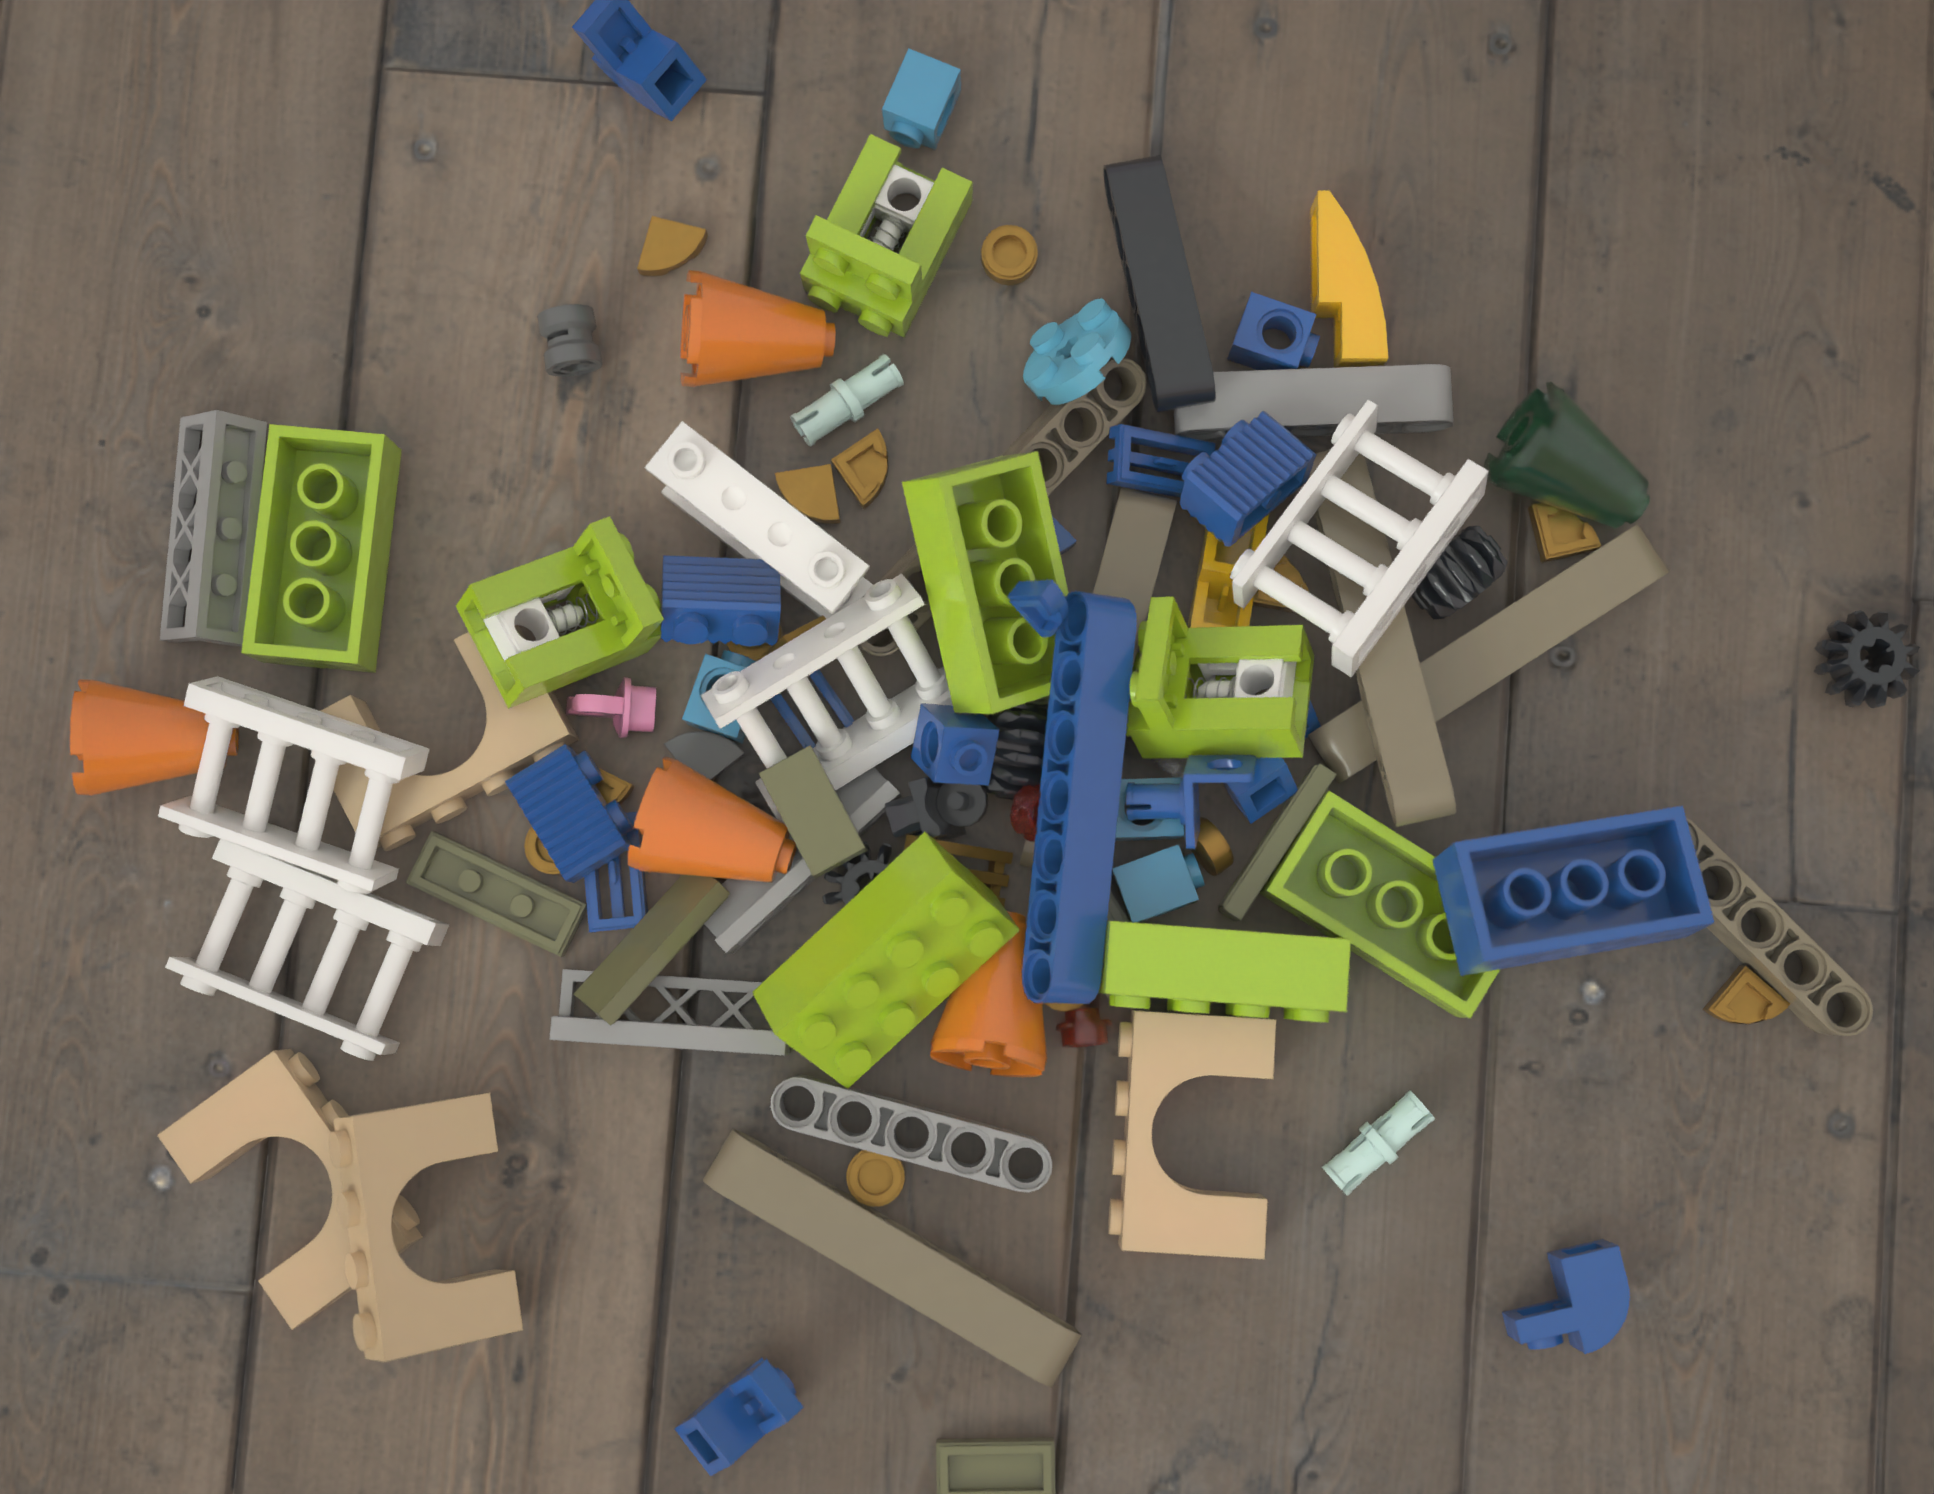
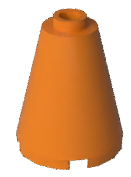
M695 270L688 271L686 281L697 283L696 295L684 294L680 359H687V364L692 366V373H680L682 386L696 387L815 369L822 366L823 357H833L836 328L835 323L826 322L824 310L709 273Z
M79 679L77 683L81 691H74L70 719V755H77L78 760L83 761L84 773L72 772L74 788L78 795L92 796L198 773L209 722L204 720L205 713L184 706V700L97 680ZM239 727L233 728L227 757L238 756Z
M666 756L662 759L664 769L656 767L636 816L633 828L640 830L643 839L641 848L629 844L628 866L645 872L770 883L775 880L778 872L786 875L790 871L797 846L794 840L789 839L790 832L785 823L679 760Z
M1007 911L1020 931L949 995L930 1043V1057L942 1064L966 1071H972V1065L990 1068V1075L1038 1077L1042 1075V1071L1045 1072L1047 1062L1043 1003H1034L1029 1000L1022 984L1027 918L1022 914Z

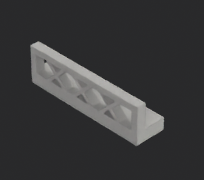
M220 410L180 418L160 641L172 643L204 641L229 646H242L261 497L267 422ZM203 431L201 449L199 450L200 433ZM197 493L196 504L194 506V498ZM192 548L191 560L189 562V552ZM186 605L185 627H183L184 607Z
M875 767L836 790L860 837L887 813L885 803L902 798L900 792ZM798 847L790 871L786 875L778 872L772 883L727 879L721 884L730 894L704 925L715 935L716 939L714 941L725 953L734 954L815 880Z
M563 969L559 1016H551L549 1040L782 1056L790 1054V1046L778 1038L772 1029L755 1028L740 1011L754 997L752 992L763 982L657 975L648 986L656 987L671 1006L654 1021H641L629 1007L624 1012L629 1020L618 1019L610 1026L599 1016H573L576 982H585L594 971ZM667 988L690 990L677 1000ZM700 990L714 991L729 1009L712 1025L697 1024L683 1007ZM725 992L747 994L734 1004ZM677 1012L687 1024L664 1021ZM734 1015L744 1027L721 1025Z

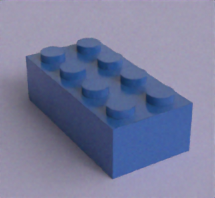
M1683 806L1454 842L1433 859L1461 976L1686 938L1715 923Z

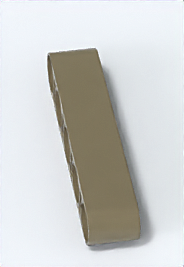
M1686 818L1701 873L1703 870L1709 869L1716 875L1719 882L1717 894L1713 899H1708L1715 923L1707 926V928L1745 966L1789 1002L1788 1008L1814 1032L1824 1035L1852 1036L1865 1030L1871 1022L1873 1014L1872 1002L1865 990L1694 822ZM1749 910L1757 915L1761 924L1760 933L1753 941L1744 935L1741 927L1742 918ZM1792 952L1798 955L1803 966L1802 974L1796 982L1789 980L1784 970L1785 959ZM1835 994L1841 998L1845 1007L1844 1016L1837 1024L1830 1020L1827 1013L1828 1001Z

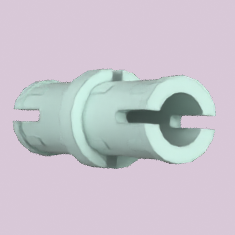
M886 354L879 356V359L846 381L838 378L830 384L831 391L798 413L790 416L796 430L801 437L805 435L804 441L810 447L849 419L853 422L858 421L865 416L863 413L864 409L897 387L900 388L904 385L903 378L894 363L889 366L891 360Z
M1409 1090L1391 1109L1371 1125L1365 1122L1359 1128L1361 1134L1343 1151L1333 1157L1328 1163H1325L1322 1168L1348 1196L1365 1178L1386 1161L1391 1165L1399 1158L1396 1152L1429 1123H1432L1435 1117Z

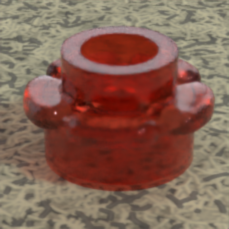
M1029 785L1021 788L1016 793L1011 807L1010 821L1014 831L1018 834H1023L1024 839L1029 842H1035V835H1037L1038 805L1041 797L1040 785H1036L1034 788Z
M1099 1008L1065 1011V1022L1058 1023L1056 1031L1061 1032L1062 1048L1092 1047L1109 1043L1107 1027L1112 1026L1113 1023L1110 1019H1100Z

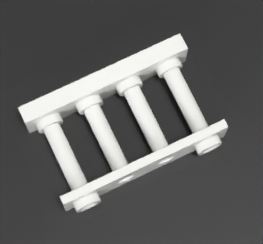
M1370 400L1366 401L1356 416L1349 413L1342 419L1331 439V443L1334 446L1255 551L1250 548L1247 549L1237 560L1230 575V578L1233 580L1234 603L1244 609L1259 589L1330 634L1329 641L1333 643L1332 666L1350 677L1354 675L1485 494L1489 472L1468 459L1456 476L1450 472L1443 476L1374 435L1377 427L1378 405ZM1359 453L1431 496L1430 503L1434 506L1423 521L1414 518L1410 522L1341 480V477ZM1326 498L1398 542L1396 548L1400 550V553L1389 568L1383 564L1375 567L1307 525ZM1292 543L1364 587L1363 595L1367 596V598L1355 614L1349 610L1344 614L1273 570Z
M683 421L645 466L647 471L666 485L661 492L665 498L742 558L762 559L780 573L781 588L818 617L822 615L826 619L862 598L866 591L873 586L872 583L863 577L870 568L868 564Z
M903 574L893 579L877 582L866 591L864 597L742 671H735L722 676L714 683L712 689L701 695L719 728L721 729L732 721L737 720L766 768H769L786 759L787 756L761 716L757 706L787 689L818 740L816 747L813 749L835 790L914 743L921 703L952 705L944 667L937 669L908 617V614L925 604L921 596ZM887 627L917 679L914 685L891 699L886 697L857 646ZM836 658L839 660L868 710L865 715L852 722V725L842 729L837 728L807 677ZM760 778L755 781L775 817L779 821L784 822L762 779Z
M219 676L188 684L184 706L205 713L204 720L209 722L192 796L160 805L158 817L178 823V829L185 834L202 838L215 836L337 879V885L340 888L353 893H371L397 879L399 868L376 861L374 857L393 784L424 771L429 748ZM240 725L258 731L257 738L262 741L245 815L215 804L233 728H238ZM293 744L312 750L311 757L316 759L298 833L268 823L286 746H292ZM346 762L365 768L364 774L369 778L351 852L321 842L339 765H344Z
M220 838L212 859L230 866L227 872V876L231 878L197 960L190 957H169L165 968L182 974L183 977L180 984L186 988L210 996H214L216 989H219L342 1039L344 1041L340 1049L353 1056L374 1061L376 1054H396L400 1043L380 1035L379 1031L413 951L419 952L422 944L441 946L449 924L372 893L360 894L344 890L337 885V879ZM264 879L283 887L279 897L285 900L249 982L224 972L219 967L253 887L260 888ZM316 901L336 908L333 919L338 922L305 1000L301 1003L276 993L272 989L306 909H313ZM370 922L390 930L386 940L391 942L358 1023L355 1025L330 1015L325 1011L359 931H366Z

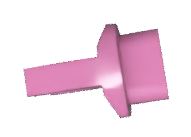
M624 677L615 696L576 694L575 697H567L566 715L613 718V725L619 738H626L628 731L653 732L656 687L631 685V678Z

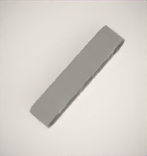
M1441 364L1213 372L1216 391L1215 402L1174 410L1175 435L1202 441L1223 440L1227 432L1237 422L1245 420L1250 424L1253 418H1257L1262 411L1267 412L1295 437L1333 436L1342 419L1349 413L1356 416L1367 400L1378 405L1377 427L1374 434L1433 432L1454 426L1451 368Z
M795 1075L785 1079L775 1088L771 1096L770 1108L773 1117L781 1126L792 1131L1017 1192L1030 1193L1040 1189L1047 1183L1052 1173V1160L1048 1148L1041 1140L1028 1134L854 1087L847 1089L842 1084L809 1075ZM803 1086L813 1094L815 1105L810 1116L796 1118L787 1112L784 1106V1096L790 1087ZM858 1101L868 1107L872 1121L870 1127L865 1132L851 1133L842 1126L840 1110L845 1103ZM906 1117L921 1119L927 1125L929 1131L927 1142L915 1149L903 1146L897 1140L895 1134L896 1125L900 1120ZM965 1132H973L979 1135L984 1140L986 1146L983 1157L978 1162L972 1164L957 1160L952 1152L954 1139L959 1134ZM1023 1147L1036 1150L1042 1158L1040 1171L1029 1179H1020L1014 1176L1008 1166L1011 1154Z

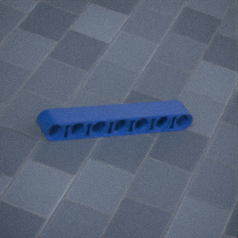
M1073 591L1065 597L1069 607V614L1055 635L1022 965L1023 989L1028 999L1034 1003L1089 1004L1099 992L1130 697V680L1137 628V614L1134 605L1129 599Z

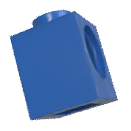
M1251 292L1227 360L1258 371L1297 369L1299 365L1309 368L1320 335L1310 332L1316 314ZM1268 329H1279L1287 334L1291 346L1281 350L1271 348L1264 341L1262 333Z
M921 703L911 759L934 783L989 785L999 729L983 714L954 713L953 705Z

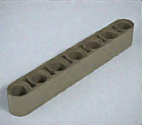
M1123 358L1117 364L1114 359H1110L1100 369L1104 377L1112 369L1119 374L1122 381V389L1116 399L1113 400L1107 395L1103 380L1090 392L1071 402L1061 405H1050L1001 456L1028 453L1034 449L1040 452L1044 459L1043 477L1047 495L1049 496L1109 434L1110 427L1118 425L1144 396L1147 385L1145 374L1141 367L1133 360ZM1073 409L1083 419L1082 433L1075 440L1068 437L1064 428L1065 417ZM916 543L878 582L893 579L900 574H903L907 579L914 572L922 573ZM927 591L922 597L925 605L908 614L916 631L932 616ZM888 627L886 634L878 642L868 643L866 640L857 645L859 650L881 657L891 655L899 649Z
M1331 449L1315 453L1317 455L1309 478ZM1359 453L1343 474L1341 480L1376 500L1365 456ZM1327 498L1323 501L1314 514L1318 532L1375 567L1383 564L1389 568L1393 561L1386 535ZM1327 565L1339 612L1344 614L1349 610L1355 614L1367 598V596L1363 595L1364 587ZM1403 606L1355 672L1395 827L1456 814L1454 792L1406 610Z
M1121 487L1093 593L1129 599L1134 605L1137 614L1134 665L1138 650L1139 625L1147 617L1150 599L1154 591L1177 500ZM1040 791L1019 866L1032 869Z
M1639 524L1625 531L1422 661L1420 667L1435 722L1669 573V568ZM1362 700L1308 735V738L1327 767L1337 774L1335 779L1339 784L1377 760Z
M732 1128L703 1178V1182L722 1196L1048 1387L1055 1385L1082 1337V1333L1066 1321L871 1206L860 1203L849 1193L742 1131Z

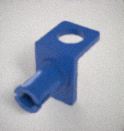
M1189 755L1180 783L1135 784L1134 782H1128L1126 805H1130V808L1126 810L1128 821H1134L1135 819H1180L1181 825H1185L1186 849H1196L1200 833L1199 783L1253 782L1257 766L1256 756ZM1222 767L1236 768L1232 770H1215Z

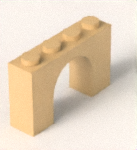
M515 625L517 633L526 639L519 625ZM469 632L454 639V642L484 698L486 728L483 738L473 755L456 769L434 776L412 775L400 780L399 783L393 784L377 848L382 846L384 851L393 850L414 839L416 833L413 829L432 818L436 824H439L463 813L468 808L464 801L483 791H485L487 796H492L508 789L505 781L516 775V773L534 764L564 744L570 745L579 740L554 691L508 709ZM352 695L321 710V712L381 732L366 702ZM346 762L344 765H339L333 790L356 833L369 778L364 774L365 768Z
M1131 1010L1130 1022L1120 1021L1118 1057H1128L1127 1081L1117 1080L1115 1116H1125L1124 1140H1113L1112 1175H1122L1121 1199H1110L1108 1232L1110 1235H1119L1118 1244L1121 1250L1265 1259L1268 1199L1259 1193L1193 1189L1174 1181L1163 1171L1155 1156L1152 1143V1126L1157 1109L1166 1095L1176 1086L1189 1079L1206 1075L1273 1079L1276 1035L1275 1019Z
M292 1049L272 1051L157 1136L190 1183L212 1178L255 1145L269 1137L277 1136L296 1140L310 1148L321 1159L327 1169L332 1186V1204L324 1227L309 1244L258 1280L291 1329H294L310 1321L352 1290L345 1272V1257L347 1253L351 1252L348 1228L342 1227L337 1212V1196L339 1192H343L340 1167L336 1168L333 1165L329 1152V1136L331 1132L335 1131L334 1118L346 1117L348 1114L335 1100L328 1102L315 1084L320 1080L319 1074L310 1060L300 1052L294 1054ZM401 1195L396 1200L392 1214V1236L399 1255L423 1238L416 1228L420 1223L416 1211Z
M490 1093L334 1118L335 1131L331 1132L329 1136V1152L333 1165L336 1168L340 1167L343 1192H339L337 1196V1212L342 1227L348 1228L351 1252L347 1253L345 1257V1272L349 1286L353 1290L356 1289L359 1314H355L353 1318V1332L358 1348L365 1352V1359L387 1362L523 1330L515 1270L492 1269L432 1282L418 1276L407 1267L396 1250L392 1236V1214L396 1200L403 1187L414 1175L426 1167L440 1162L498 1152Z

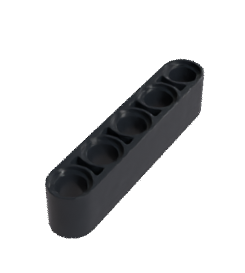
M1160 155L1103 165L1107 203L1155 410L1158 413L1213 403L1216 399L1212 364L1162 158Z

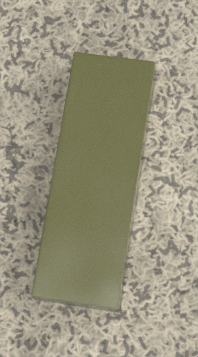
M1321 763L1315 764L1307 770L1297 785L1298 791L1288 799L1218 905L1220 913L1234 922L1241 921L1336 777V773Z
M435 831L430 832L406 881L407 884L560 957L565 956L587 911L586 903Z
M681 875L575 991L574 995L611 1026L722 905L730 893L712 877Z

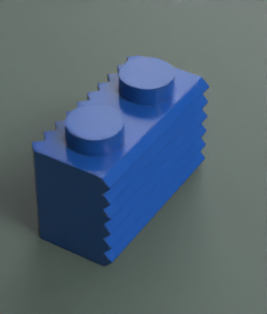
M1262 411L1257 418H1253L1250 424L1245 420L1237 422L1223 438L1221 447L1215 450L1211 456L1203 452L1189 463L1182 474V480L1185 482L1179 503L1182 509L1188 510L1191 517L1197 518L1199 524H1204L1209 532H1213L1216 539H1222L1225 546L1231 547L1308 480L1317 454L1267 412Z
M663 555L661 614L664 620L661 623V639L665 642L673 639L678 643L702 644L707 640L712 644L718 641L724 644L732 641L736 645L740 644L743 646H760L765 642L771 646L778 642L781 614L780 573L762 559Z
M566 744L512 776L505 783L537 836L542 841L543 846L548 851L565 881L575 883L602 865L610 862L613 858L629 850V844H632L626 833L634 828L619 802L614 799L607 804L599 792L596 784L604 780L588 752L584 750L577 755L574 749Z

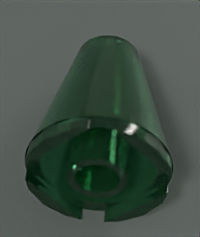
M1547 382L1546 394L1538 388L1529 393L1515 408L1496 436L1505 442L1498 458L1488 452L1484 462V468L1489 471L1487 481L1504 490L1613 528L1620 527L1625 522L1632 524L1637 521L1645 512L1650 502V495L1647 494L1648 480L1562 388L1553 382Z

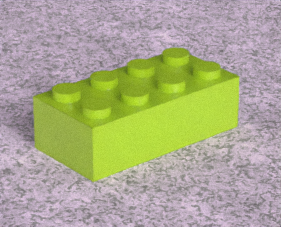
M269 424L242 654L262 663L376 673L402 452L385 434Z
M1038 451L999 456L902 482L954 713L994 714L1050 695L1056 632L1050 637H1041L1009 602L1007 597L1019 581L1053 580L1065 597L1069 594Z
M1331 791L1324 793L1259 892L1265 898L1327 937L1351 939V952L1458 1018L1472 1017L1500 971L1498 969L1460 975L1434 869L1433 859L1435 856Z
M924 832L752 993L774 1034L848 1089L1018 933L1020 929L993 891L928 833Z
M1108 921L1102 977L1098 993L1109 994V1006L1150 1009V997L1168 998L1167 1010L1209 1014L1210 1002L1226 1003L1225 1014L1269 1018L1270 1006L1284 1007L1283 1019L1329 1023V1011L1347 1012L1351 939Z

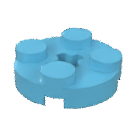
M1095 299L1086 304L1079 313L1068 318L1060 325L1056 322H1050L1035 332L1030 340V345L1034 351L1024 368V382L1040 401H1042L1043 397H1046L1051 405L1071 402L1090 392L1105 379L1100 369L1107 364L1111 357H1113L1117 364L1121 362L1130 346V329L1118 313L1109 307L1105 300Z

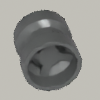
M581 304L555 306L539 313L537 316L539 331L547 339L548 349L543 356L546 372L549 375L561 377L577 376L601 368L603 363L600 347L593 342L592 332L597 327L592 307Z

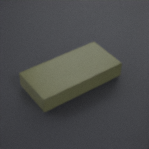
M811 745L758 773L815 879L868 851Z
M1054 1437L936 1439L937 1494H1055Z

